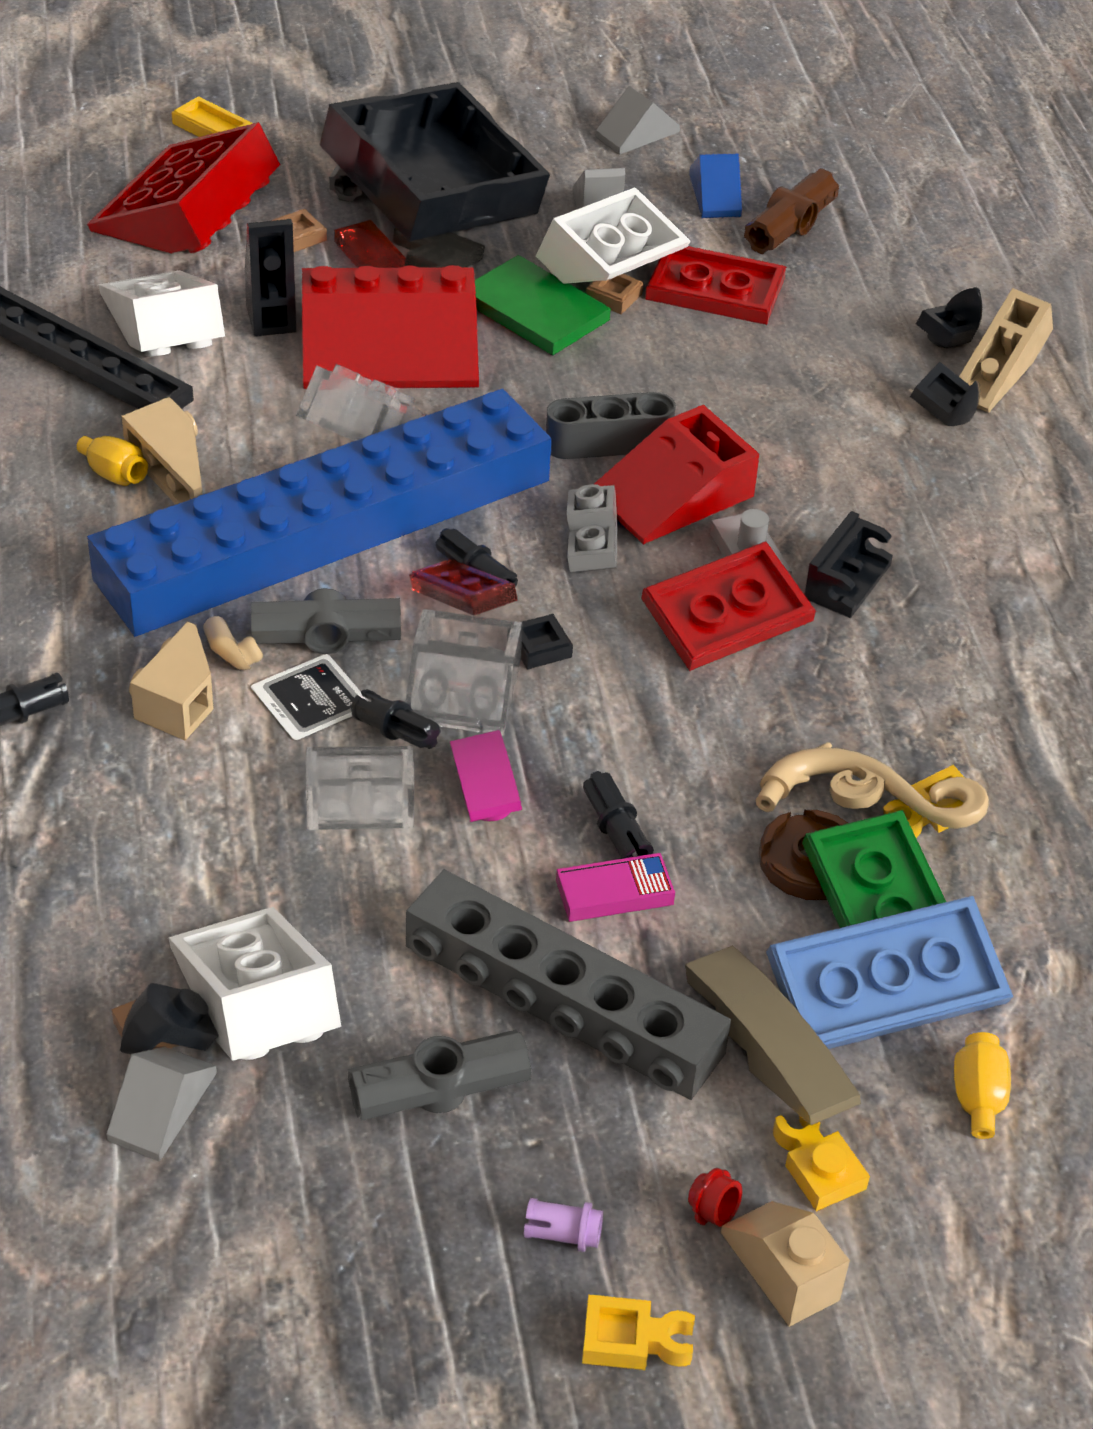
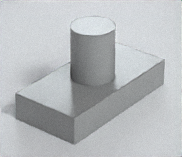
M749 509L742 514L711 521L710 535L724 557L767 541L789 574H792L791 568L768 534L769 516L764 511Z

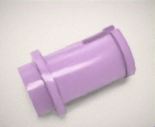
M530 1198L525 1218L529 1219V1222L525 1223L524 1238L534 1237L577 1244L578 1251L585 1252L587 1246L598 1248L603 1223V1211L592 1209V1203L585 1202L584 1207L580 1208L542 1202Z

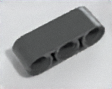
M659 392L555 400L548 405L546 418V433L552 438L551 455L560 459L627 455L663 422L675 416L676 403L668 395Z

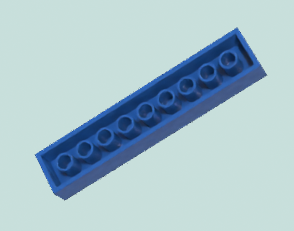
M502 388L89 535L87 538L92 580L133 636L136 637L548 482L552 438Z

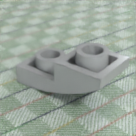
M590 484L579 489L569 490L566 515L569 526L567 559L570 572L616 568L617 506L615 485L599 486Z

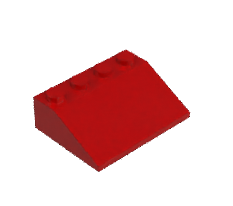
M259 122L168 145L89 221L87 226L91 232L168 253L184 250L196 253L211 244L210 237L216 231L225 228L231 223L230 217L237 210L244 208L251 202L250 196L270 182L269 176L281 164Z
M451 265L444 268H419L416 266H404L401 268H375L373 266H361L358 268H332L329 266L302 268L303 389L479 388L474 267Z

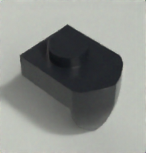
M974 287L963 290L952 297L946 305L923 310L916 325L927 333L928 339L937 346L950 348L970 343L982 319L983 305L980 289Z
M939 362L914 388L910 397L945 425L959 426L970 422L979 405L981 388L977 380L970 386Z
M151 983L136 999L128 1012L123 1027L120 1051L125 1054L143 1052L153 1049L160 1042L206 1051L219 1035L208 1014V1006L199 993L190 989H178Z

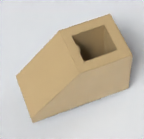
M188 621L173 637H169L164 641L160 651L145 667L135 672L129 687V692L132 696L134 719L185 741L214 709L211 672L197 627Z

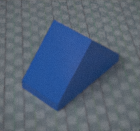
M739 154L699 155L689 168V176L702 218L741 217L742 200Z

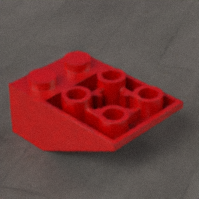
M703 404L667 419L594 484L599 486L615 485L617 520L644 545L754 497L760 454Z

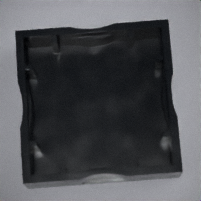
M460 82L414 89L399 95L373 96L329 104L320 146L409 242L538 214L550 177V173L517 140L507 134L495 122L492 115Z

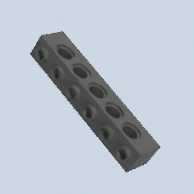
M445 869L441 871L406 910V947L412 949L420 958L438 963L458 974L466 983L480 986L506 1000L514 1009L522 1012L527 1011L551 1024L562 1035L570 1038L575 1037L601 1051L612 1062L625 1064L651 1078L662 1089L675 1091L692 1100L726 1054L731 1024L730 1018Z

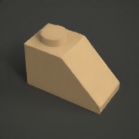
M771 1201L722 1226L721 1234L789 1327L840 1301L850 1260L813 1212Z

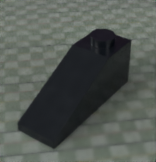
M292 219L247 223L244 270L246 308L253 335L257 337L295 333L297 328Z

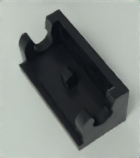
M850 511L809 563L804 593L806 598L810 602L851 618L892 563L893 555L882 548L874 547L870 543L869 538H875L879 542L888 543L892 535L883 527L859 518L858 513Z

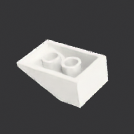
M178 270L98 284L100 294L129 346L144 352L145 356L166 355L171 353L170 346L186 344L188 349L204 348L212 345L213 338L225 336L218 286L215 283Z
M274 907L169 937L170 948L190 989L199 993L208 1006V1014L219 1035L215 1041L232 1061L237 1059H257L266 1055L269 1049L291 1042L305 1043L314 1041L321 1037L323 1032L341 1027L331 964Z

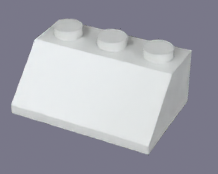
M632 188L553 218L536 257L563 284L606 281L688 247L690 240L636 188Z

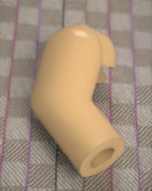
M213 616L205 621L203 630L211 650L238 670L251 669V664L261 661L263 653L253 637H246L237 644L227 622L222 617Z

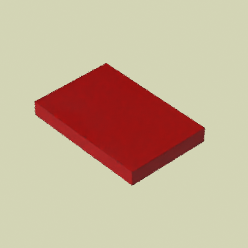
M688 246L659 259L646 287L645 300L767 325L785 279L786 266Z
M767 541L643 588L641 596L642 601L689 671L810 623L814 620L816 614L814 607Z

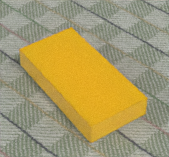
M199 96L172 111V124L198 137L253 124Z

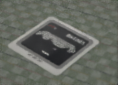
M328 654L321 655L254 683L251 686L252 690L294 740H299L352 717L351 707L356 695L367 700Z

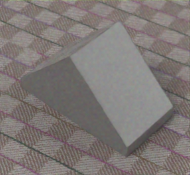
M629 85L597 128L596 137L620 155L680 132V125Z
M625 168L584 170L573 185V196L577 209L624 192Z
M166 1046L132 1054L107 1130V1141L160 1162L217 1074V1066Z

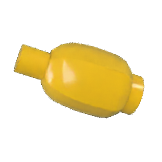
M83 436L77 442V451L87 456V462L91 469L110 482L128 486L131 483H140L147 475L148 463L143 458L141 449L126 440L113 436H101L95 439Z
M978 1032L968 1035L965 1038V1046L956 1053L954 1058V1080L958 1101L962 1108L971 1115L972 1136L978 1139H989L995 1136V1115L1004 1110L1009 1103L1011 1067L1006 1050L1000 1046L999 1038L991 1033Z

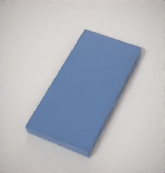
M973 896L773 944L766 951L780 992L793 1004L828 1049L1007 1004L1013 998Z

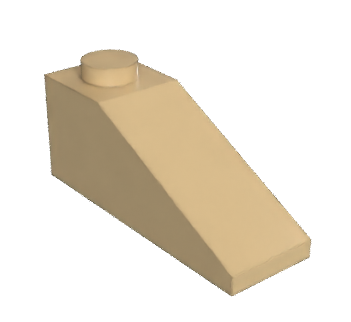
M1014 288L1011 289L959 376L970 386L976 380L980 383L981 394L978 409L989 413L1033 364L1053 330L1051 303Z
M168 397L122 415L124 440L141 449L143 458L148 463L147 475L175 504L202 495L195 437L198 434V429L191 413L183 411Z

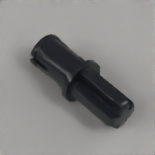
M445 528L440 532V537L435 542L437 550L461 568L460 572L463 577L468 580L475 579L498 599H504L513 592L518 583L517 574L493 558L492 552L487 546H477L457 529L450 530Z
M56 672L48 677L17 687L15 684L7 685L6 692L0 693V726L16 720L23 724L28 721V716L58 705L68 704L69 694L66 684L58 686V683L63 680L61 675Z
M369 689L362 690L361 694L363 697L371 700V702L361 698L359 695H356L351 707L352 716L356 720L380 729L383 737L390 740H398L400 738L419 748L426 747L432 749L437 745V737L441 733L438 723L413 712L408 703L401 700L391 701L385 699Z
M593 772L590 778L583 782V789L599 817L597 826L602 833L609 835L620 855V859L633 857L632 854L636 852L637 856L653 854L654 849L651 843L648 842L636 821L637 810L634 805L624 800L610 773Z

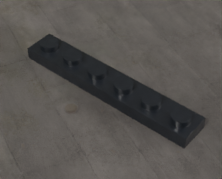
M0 287V336L137 409L168 397L181 409L194 401L193 386Z

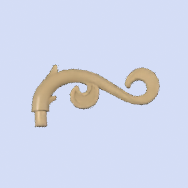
M829 742L817 748L797 751L778 760L761 779V791L756 798L758 808L765 812H771L775 809L779 800L789 795L795 785L808 782L810 777L815 775L838 773L831 780L830 794L836 804L845 808H868L876 804L886 790L928 820L946 828L958 829L978 823L986 815L989 806L987 791L981 784L970 778L954 777L939 781L933 785L929 791L932 803L936 804L942 799L953 798L959 799L964 804L956 808L935 807L891 767L859 752L831 748L832 744ZM852 775L857 776L858 778H860V779H862V780H860V781L853 780V779H852Z

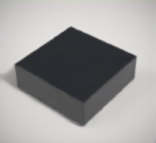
M554 614L508 625V639L527 670L572 658L573 644Z

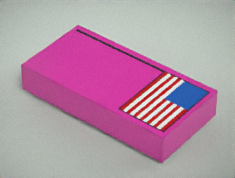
M661 853L560 868L556 872V883L569 922L674 905L675 891Z

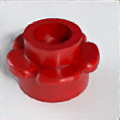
M714 1168L708 1173L700 1174L694 1180L688 1195V1203L695 1213V1221L700 1225H706L707 1222H710L719 1227L729 1223L740 1206L742 1185L731 1178L729 1171L720 1168Z

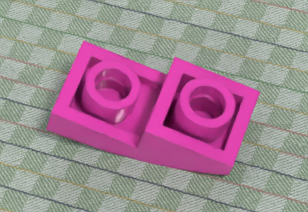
M500 730L450 741L454 763L471 822L477 820L497 821L507 817L511 812L522 810L516 782Z

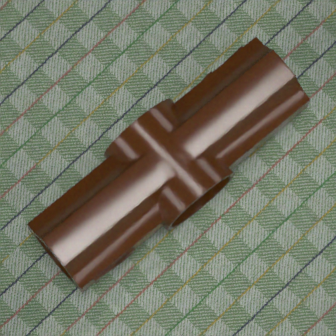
M820 168L815 173H810L790 190L784 187L777 188L771 195L766 209L745 225L744 238L748 240L751 250L764 255L768 250H774L794 232L800 235L807 234L813 227L818 213L838 197L839 184L835 182L832 173Z

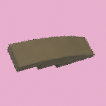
M733 945L685 964L687 983L715 1006L718 1013L731 1019L729 1036L747 1051L749 1071L807 1123L813 1125L861 1104L860 1094L829 1049L798 1010L767 976Z

